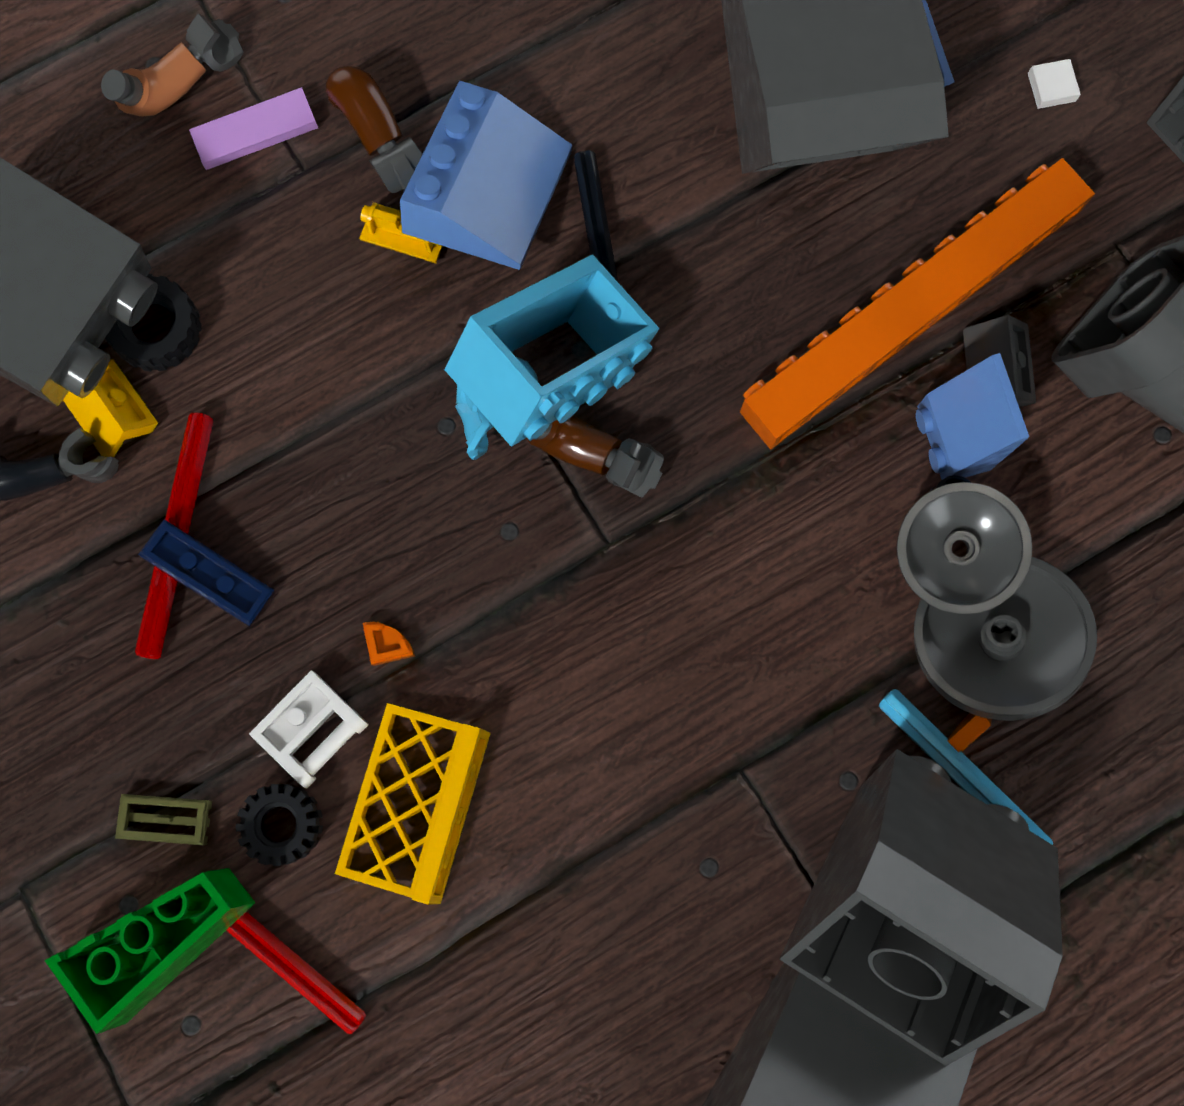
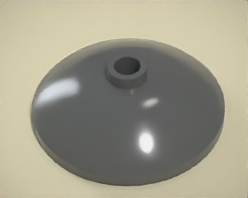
M952 483L928 492L909 509L898 532L897 559L906 583L923 601L947 612L972 614L1000 605L1020 587L1031 564L1032 537L1022 512L1003 493L978 483ZM957 540L963 541L967 546L966 553L961 557L954 555L952 552V545Z

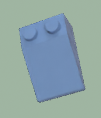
M1000 353L991 355L929 392L917 406L916 422L922 434L927 435L931 449H929L931 467L935 473H940L942 480L947 476L969 477L990 471L1029 438Z

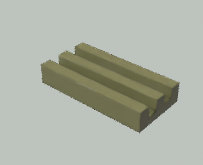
M121 794L115 839L207 845L208 836H206V830L210 825L208 813L209 809H212V800ZM143 804L195 808L198 811L197 817L130 812V805ZM128 821L196 826L195 835L127 830Z

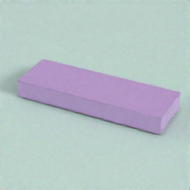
M301 87L191 128L189 131L204 168L208 170L315 130L318 126Z

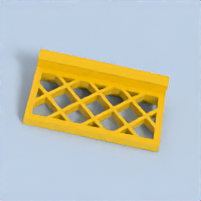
M387 703L335 874L412 898L411 900L427 905L441 904L490 732L471 725L461 724ZM396 715L409 718L417 732L416 736L399 746L391 734ZM420 722L431 724L433 726L429 727L426 730H423ZM442 728L456 731L452 750L437 757L428 737ZM421 741L431 762L411 773L401 752ZM388 744L391 750L385 753ZM395 757L405 777L385 788L378 775L381 764ZM448 760L446 770L444 771L441 764ZM435 768L442 781L439 793L425 800L415 779ZM409 784L418 805L398 816L388 795ZM374 787H376L378 793L372 796ZM382 799L391 821L372 831L365 816L368 807ZM435 803V807L432 814L429 809V806ZM422 811L429 824L427 834L412 844L402 822ZM395 827L405 849L385 859L376 837ZM362 829L365 836L359 839ZM368 842L378 864L365 872L350 868L355 849ZM422 847V851L419 857L416 850ZM408 854L416 868L411 887L397 883L389 865ZM382 870L386 879L374 876V874Z

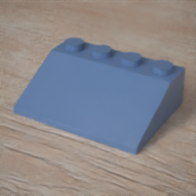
M459 80L400 199L402 233L520 270L571 154L572 144L500 93Z

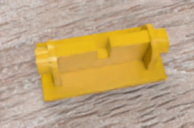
M374 202L371 207L364 205L360 220L365 222L359 237L360 240L437 263L443 246L403 234L400 210Z

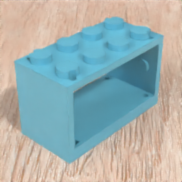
M592 254L470 316L444 370L512 447L525 438H528L529 441L537 439L547 430L550 423L558 420L559 423L565 422L585 402L589 406L595 404L606 394L610 387L615 386L616 389H619L625 383H628L635 375V371L632 368L652 350V346L649 343L660 328ZM568 322L597 355L546 385L541 386L515 357L512 351Z

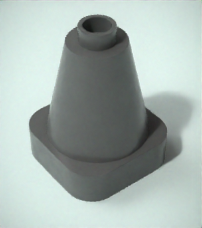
M1184 235L1155 246L1121 272L1061 340L1051 358L1056 366L1086 397L1094 398L1120 392L1182 433H1184Z

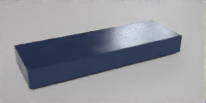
M165 519L138 554L150 564L249 627L274 593L272 588Z

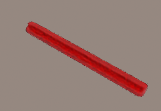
M192 412L188 416L165 517L166 521L186 534L189 533L213 426V419L209 415ZM155 566L135 648L137 656L147 659H159L161 657L178 582Z

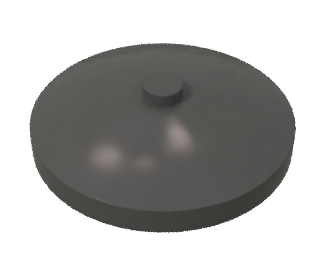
M1032 557L1028 573L1020 587L1006 601L992 609L972 614H957L940 610L921 599L914 622V645L923 673L936 691L960 709L976 716L994 720L1014 721L1046 714L1061 706L1077 692L1088 676L1097 647V627L1091 606L1080 588L1066 574L1053 565Z

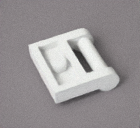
M311 670L249 735L301 786L307 789L316 780L314 775L355 732L360 734L369 724L316 672ZM336 712L343 721L300 763L293 754Z

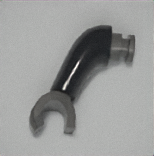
M78 428L63 442L60 454L55 453L19 461H8L4 456H0V501L24 497L69 482L73 479V475L92 483H103L117 473L119 460L114 457L98 456L96 459L84 464L83 453L96 440L90 433Z

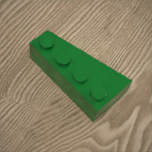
M229 868L202 872L152 900V903L137 911L128 913L116 920V923L85 937L71 948L44 960L96 1034L127 1024L255 904V901Z

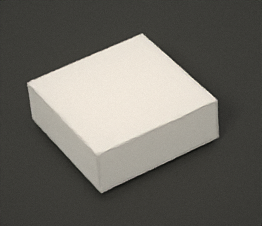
M1070 59L1034 65L1028 72L1038 109L1076 102L1081 95Z

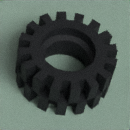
M271 784L269 787L257 789L255 795H249L244 801L247 805L245 808H240L237 816L241 817V822L236 824V832H241L242 838L238 839L241 847L245 846L248 849L246 854L250 858H257L259 860L258 863L264 865L280 866L294 863L310 854L308 851L316 847L319 842L317 840L318 833H322L323 825L319 823V818H323L322 812L317 810L315 806L317 801L314 797L308 796L306 794L307 791L302 788L286 784ZM277 807L289 809L296 819L295 832L284 842L271 840L264 830V820L267 814Z

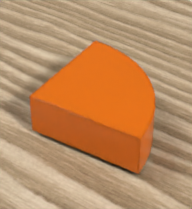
M380 622L363 623L371 665L376 666L415 656L414 650L407 638L395 628Z
M969 713L950 735L948 742L958 752H963L991 726L992 719Z

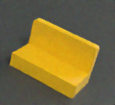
M114 359L110 360L103 377L89 395L85 398H80L69 391L63 399L83 430L90 433L96 440L93 444L101 456L115 457L124 440L150 434L158 424Z

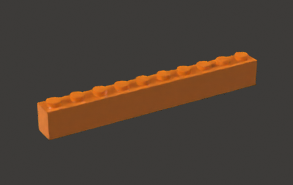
M1061 158L1049 168L1046 164L1041 165L1025 180L1027 185L1018 191L1015 187L1011 188L996 201V209L988 215L984 211L975 215L965 225L966 231L958 238L951 234L940 242L933 250L935 253L933 257L926 262L919 258L903 272L902 276L904 279L895 286L891 282L886 283L872 295L871 300L873 302L863 310L857 306L849 311L839 321L841 327L829 334L825 330L816 336L807 346L809 351L799 359L795 355L787 358L777 367L775 372L778 375L767 383L761 379L753 384L743 394L745 400L740 414L769 449L772 450L1080 213L1095 195L1093 190L1064 158Z

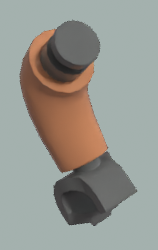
M197 14L187 29L185 40L189 44L188 47L180 42L162 59L145 69L130 68L123 72L114 69L108 71L102 78V93L107 99L115 101L118 108L124 113L135 116H154L173 105L191 89L207 71L202 65L203 62L212 70L219 72L234 66L244 53L238 41L239 33L231 24H225L221 19L210 23L203 15Z

